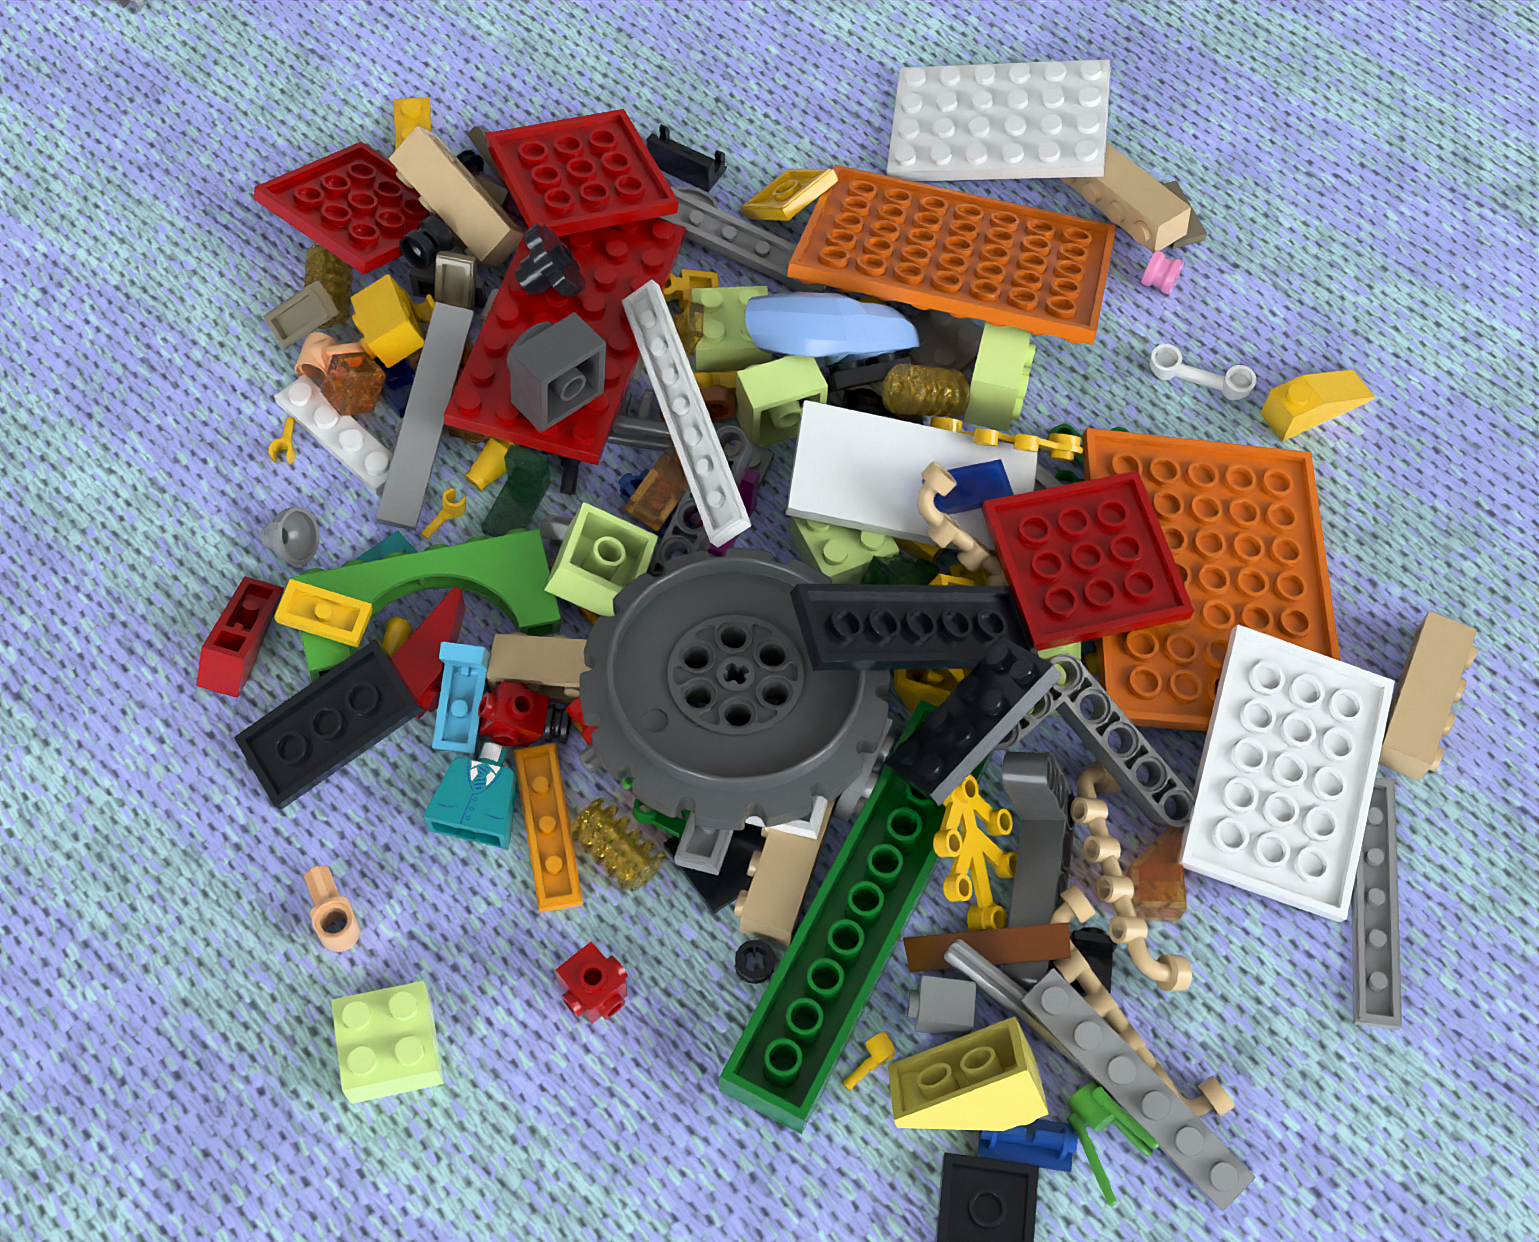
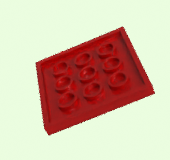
M625 109L486 133V147L529 229L537 223L540 226L545 224L559 237L678 213L679 201Z
M363 142L351 145L254 187L255 201L363 275L403 256L399 247L401 237L411 230H416L418 223L425 217L433 216L444 222L437 213H431L420 203L418 198L421 195L415 188H409L396 176L395 173L398 169L389 159Z
M1139 471L983 502L981 510L1007 584L1012 587L1033 648H1036L1037 651L1190 619L1193 615L1194 608Z

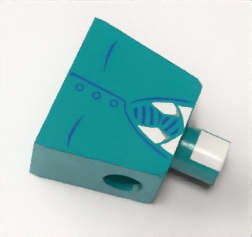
M483 743L477 761L457 757L452 761L425 810L423 817L428 831L508 850L517 781L515 772L512 769L502 767L507 754V750L504 747L494 743Z

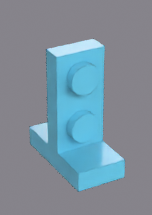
M441 642L439 659L445 666L432 744L434 750L477 755L480 738L479 729L482 719L478 717V707L483 695L487 691L488 682L486 674L491 653L485 647Z

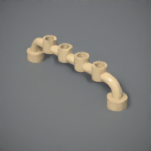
M932 461L921 473L925 482L920 488L917 498L919 513L931 525L926 531L927 534L942 548H945L950 542L960 548L961 551L957 554V558L970 571L975 572L980 566L986 569L991 574L986 579L990 586H1008L999 559L980 540L975 537L972 538L961 529L953 518L946 513L940 512L934 506L933 500L935 495L939 493L946 496L957 485V481L945 468Z
M1097 759L1090 768L1085 769L1079 775L1077 780L1078 797L1072 802L1070 812L1074 822L1088 824L1091 836L1087 837L1083 844L1085 859L1088 862L1100 863L1104 875L1096 883V895L1101 902L1113 903L1117 916L1113 917L1109 924L1110 938L1114 943L1127 944L1134 964L1143 974L1154 979L1161 990L1184 991L1192 980V968L1188 959L1183 955L1163 954L1155 960L1147 949L1145 943L1148 933L1147 924L1143 918L1136 916L1131 901L1134 894V885L1130 878L1124 877L1118 862L1121 853L1120 843L1116 838L1110 837L1105 823L1108 815L1107 804L1104 800L1097 799L1095 793L1114 794L1121 787Z
M1076 884L1060 894L1064 903L1053 913L1050 924L1067 923L1075 917L1083 924L1096 914L1094 908ZM1070 940L1071 958L1054 960V965L1069 984L1075 980L1079 982L1087 994L1083 999L1106 1020L1108 1025L1197 1117L1208 1114L1213 1110L1219 1117H1222L1235 1107L1233 1101L1213 1075L1197 1086L1202 1093L1199 1097L1188 1099L1179 1093L1140 1035L1129 1023L1110 993L1102 985L1085 958Z

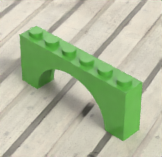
M517 528L508 531L504 536L494 538L476 536L466 540L463 544L453 546L435 544L427 547L422 552L412 554L394 552L384 556L381 560L371 562L352 560L344 563L340 568L330 570L311 568L301 572L299 576L290 577V579L372 604L373 611L369 622L383 608L404 596L423 590L453 589L456 586L462 591L476 594L496 605L510 619L517 632L525 633L529 636H544L560 632L561 617L554 594L544 590L550 572L539 529L529 531L527 528ZM301 630L312 682L346 660L356 651L354 646Z

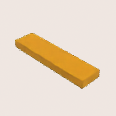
M556 743L513 750L539 913L583 905Z

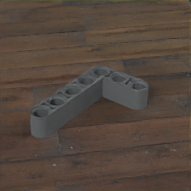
M727 425L719 428L716 434L723 450L730 441L737 440L742 442L738 453L731 456L725 455L738 488L752 461L753 447L742 429L737 426ZM689 485L646 571L652 577L664 575V563L671 559V555L676 550L687 549L688 554L703 550L708 551L711 545L704 524L698 529L688 528L690 517L695 513H699ZM727 644V645H726V646L732 647V648H739V647H741V646L738 645V644Z
M1059 654L1045 658L1044 660L1054 665L1058 664L1064 669L1066 673L1065 683L1062 686L1055 683L1035 704L1033 712L1026 714L992 751L1006 750L1013 747L1056 709L1151 823L1159 827H1183L1188 825L1192 808L1196 802L1195 798L1082 662L1070 654ZM1084 697L1088 698L1093 704L1094 711L1090 719L1085 718L1080 711V703ZM1112 730L1117 732L1121 738V746L1117 752H1114L1108 744V737ZM1141 763L1146 766L1149 773L1148 781L1145 785L1140 784L1136 776L1137 768ZM1168 797H1171L1176 803V812L1171 819L1166 815L1164 809L1165 801Z
M1006 752L1002 765L1003 785L1022 818L1008 928L1050 924L1053 913L1064 903L1060 894L1068 888L1075 822L1071 817L1070 809L1075 796L1052 752ZM1054 960L1003 964L1002 972L1028 992L1050 969L1054 968L1057 972L1058 969L1053 963Z

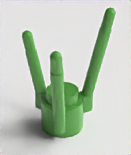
M1092 1081L1080 1088L1069 1099L1067 1105L1074 1113L1066 1120L1076 1134H1078L1080 1143L1108 1205L1115 1206L1117 1203L1086 1128L1091 1126L1094 1132H1098L1112 1122L1147 1157L1152 1156L1153 1151L1151 1148H1158L1159 1142L1114 1102L1102 1086H1099L1096 1081Z

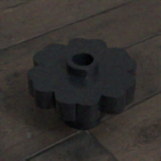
M538 223L524 232V242L530 251L529 255L520 261V267L515 270V275L527 293L532 296L538 292L544 294L553 287L564 297L570 296L573 298L586 289V281L579 272V264L574 259L569 248L560 241L555 232L550 230L545 224L540 226Z

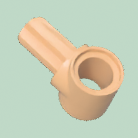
M311 332L306 336L294 370L299 377L305 374L307 377L322 379L321 383H325L328 381L330 374L338 373L343 365L365 362L368 355L361 342L339 344L333 337L327 334Z
M326 865L314 866L304 874V880L314 904L310 911L314 930L327 949L335 952L348 950L359 938V923L349 899L340 896L330 868ZM336 920L347 921L346 926L340 932L327 933V929L332 922Z

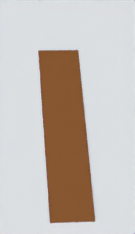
M1069 922L903 938L910 972L954 969L955 967L945 960L944 954L957 939L963 940L993 965L1071 958Z

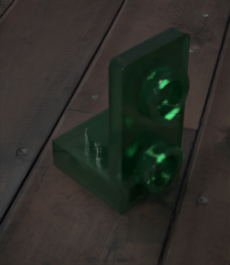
M512 444L510 445L504 456L508 479L481 526L484 534L491 537L504 536L510 530L528 527L551 484L548 457Z
M893 554L891 558L874 555L860 584L928 585L939 575L940 568L923 558H918L917 562L897 554Z

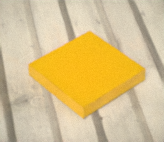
M788 169L743 204L740 209L748 219L789 221L834 185L838 178L833 169Z

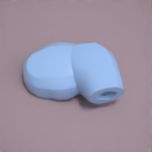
M794 292L756 296L748 300L745 309L747 331L757 348L779 356L814 357L819 367L833 368L838 364L859 360L860 364H864L865 361L874 359L873 357L894 352L900 355L920 348L917 329L903 314L887 305L862 303L838 293Z

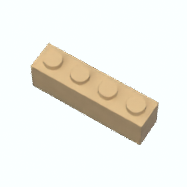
M416 126L389 157V160L398 169L395 173L396 176L406 186L412 189L415 188L421 195L418 198L420 203L431 213H437L444 220L443 223L450 230L452 237L457 240L460 238L467 246L465 253L468 256L477 257L478 265L482 266L485 263L499 268L517 248L524 231L435 133Z
M1106 142L1104 177L1060 178L1064 184L1072 187L1089 204L1094 205L1111 222L1120 226L1136 242L1145 246L1153 254L1156 250L1160 251L1187 235L1191 207L1108 142Z
M1430 610L1417 627L1390 704L1378 764L1418 781L1422 779L1428 770L1436 771L1445 750L1439 746L1441 737H1446L1449 734L1456 714L1450 712L1453 702L1458 703L1467 684V680L1461 678L1463 671L1471 667L1477 654L1478 647L1472 645L1477 629Z
M521 632L495 634L486 674L490 690L492 691L503 681H514L526 685L528 690L549 696V702L572 703L580 697V674L591 670L584 663V648L587 640L571 639L564 635H553L551 637L529 636Z
M839 796L832 801H828L817 839L762 827L761 837L767 838L763 851H754L747 873L748 876L753 877L749 891L741 889L734 909V915L740 917L739 932L789 947Z

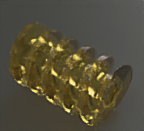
M312 245L306 253V272L303 288L319 280L340 313L317 328L326 329L334 324L344 323L350 317L349 307L351 305L350 295L352 292L353 267L321 245Z
M898 364L887 373L881 391L882 402L886 409L896 414L958 418L964 414L970 402V386L967 378L959 370L950 368Z
M598 798L575 818L570 826V838L575 842H581V848L585 853L593 854L592 858L596 865L605 866V874L608 877H617L616 883L620 889H630L631 892L636 891L655 876L667 855L664 852H660L651 858L649 854L654 848L655 843L652 840H648L639 846L637 842L641 838L643 831L640 828H636L627 834L625 831L630 825L631 819L628 816H624L615 822L614 818L619 812V807L613 804L603 810L604 798Z

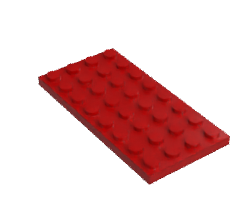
M650 218L559 236L560 241L573 254L574 259L580 266L579 272L586 281V289L573 298L570 296L564 297L553 287L544 294L538 292L532 296L520 285L516 278L515 270L520 267V261L527 257L530 251L524 242L525 236L523 234L443 414L444 424L598 465L641 354L621 301L650 280L656 282L660 286L662 294H664L685 239L686 227ZM575 312L606 342L604 394L541 433L511 403L510 370L507 368V356L515 341L530 327L547 321L555 324Z

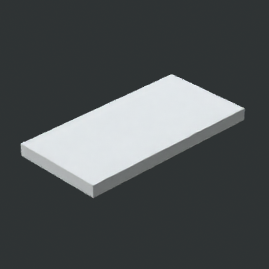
M804 400L800 415L785 515L939 546L927 534L926 531L931 525L921 516L917 506L918 492L925 482L921 473L932 461H935L954 477L957 485L946 496L937 493L933 500L934 506L940 512L946 513L953 518L961 529L972 538L975 537L980 540L998 558L981 510L983 502L1034 491L1038 452L1013 449L1014 444L998 441L997 447L977 445L973 443L974 436ZM950 542L945 547L961 551V549L958 548L952 542Z

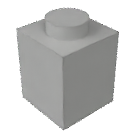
M922 975L918 990H910L907 1017L916 1018L914 1032L954 1037L970 1034L974 1027L976 982Z

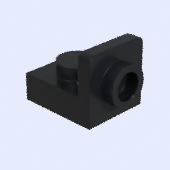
M1085 927L1079 931L1074 930L1070 940L1085 958L1102 985L1111 993L1112 959L1117 943H1114L1110 935H1106V932L1099 928ZM1077 980L1070 983L1081 997L1087 995Z

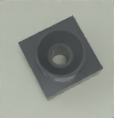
M575 312L555 324L547 321L530 327L515 341L507 356V368L510 370L511 403L542 433L604 394L606 342Z

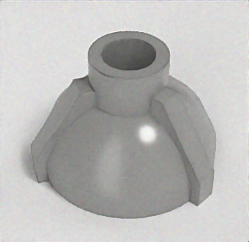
M302 507L286 508L262 529L261 542L265 548L272 549L279 558L292 566H307V562L314 557L319 545L317 517L314 512H309Z

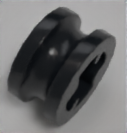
M549 704L545 722V741L551 742L553 738H559L561 743L567 744L571 725V718L566 711L567 705L564 709H557L556 704Z
M750 940L743 943L735 955V969L738 976L743 981L751 984L763 983L770 978L775 966V955L772 948L761 940ZM751 952L753 957H755L756 952L764 955V969L757 971V967H754V972L747 970V958L745 955Z

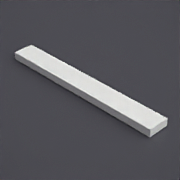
M650 280L621 302L709 541L716 547H720L752 525L660 286L653 280Z

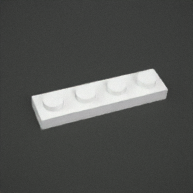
M304 374L274 396L276 403L285 412L294 418L297 423L376 495L383 492L393 454Z

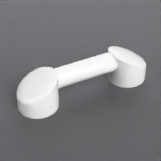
M1171 344L1157 346L1150 357L1151 370L1159 379L1166 381L1175 377L1220 390L1229 400H1240L1247 397L1253 391L1256 384L1255 373L1244 365L1231 367L1227 371L1226 376L1181 364L1182 354L1178 348Z

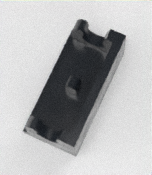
M661 124L659 127V139L653 133L646 139L647 149L659 169L709 192L727 169V166H725V153L716 150L715 159L670 139L669 127Z

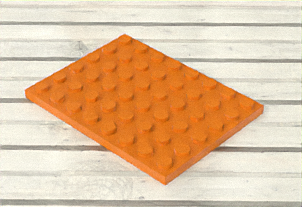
M834 165L833 170L838 181L820 195L789 262L787 277L798 279L805 284L812 285L818 283L835 287L837 290L845 293H863L872 295L881 301H899L911 304L913 307L921 310H939L948 312L957 318L970 317L987 321L989 324L997 327L1010 326L1024 329L1033 335L1046 334L1063 338L1073 344L1087 343L1093 345L1098 328L1117 225Z
M1094 428L1085 429L1082 435L1085 481L1139 471L1194 608V613L1190 619L1096 638L1100 685L1134 726L1207 732L1231 630L1237 625L1341 661L1311 452Z

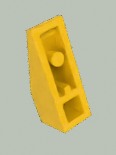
M1353 369L1306 374L1271 389L1260 415L1281 442L1363 405L1375 399V396Z

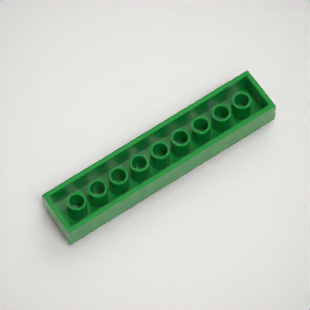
M920 700L892 754L899 744L907 740L925 721L927 715L937 708L936 706ZM991 751L971 772L978 784L992 759L994 751ZM885 765L869 799H867L719 1077V1092L801 1135L941 860V857L934 850L933 840L935 834L940 830L946 807L943 804L938 806L895 775L887 765Z

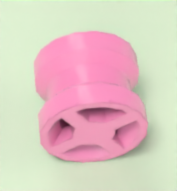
M1156 250L1144 272L1141 284L1147 287L1151 285L1160 288L1161 293L1169 295L1178 280L1184 261L1178 258L1170 260L1165 257L1164 252Z

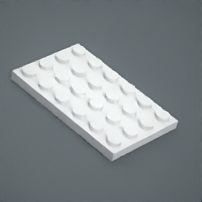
M1110 59L900 68L886 171L887 176L909 181L1104 177Z
M1241 625L1234 627L1231 630L1192 794L1196 802L1189 817L1190 822L1184 827L1176 865L1336 922L1347 920L1395 680Z

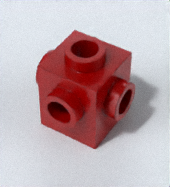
M501 682L491 692H486L479 703L478 717L482 718L479 734L493 738V741L499 745L528 747L543 736L550 697L528 690L526 685L519 682Z
M589 942L555 969L558 984L565 992L561 995V998L576 1017L584 1014L593 1024L601 1017L604 1019L612 1017L625 1004L624 998L627 996V987L624 979L628 977L627 972L614 956L611 955L606 959L592 942Z

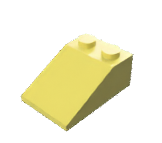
M1016 1016L888 1065L893 1119L897 1128L1005 1131L1019 1125L1030 1124L1037 1118L1049 1114L1036 1058Z

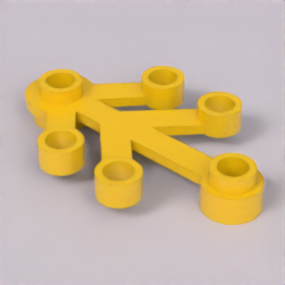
M931 417L930 427L974 436L973 443L977 445L997 447L998 441L1014 444L1013 449L1019 451L1050 453V459L1073 462L1074 455H1083V448L1080 447L1081 438L1073 435L1051 433L1048 440L1033 435L1015 434V436H1011L999 431L976 428L975 433L961 431L962 421L952 418Z
M971 773L942 803L946 810L940 830L934 836L933 845L939 857H954L950 873L946 876L943 883L944 895L950 902L967 901L972 895V882L967 875L970 868L977 903H973L967 913L969 931L1002 929L1007 926V915L1001 906L993 902L984 859L994 867L999 878H1014L1017 852H1003L977 828L975 816L985 823V828L991 836L1008 835L1012 830L1013 821L1007 809H993L978 794V783ZM959 822H960V827H961V831H962L961 835H960V833L957 831Z

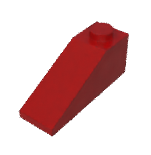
M247 576L243 577L201 648L196 686L238 698L250 676L283 594L284 587Z
M456 586L391 657L424 710L416 716L419 720L427 710L433 712L439 705L445 666L439 659L441 642H458L466 607L462 590Z

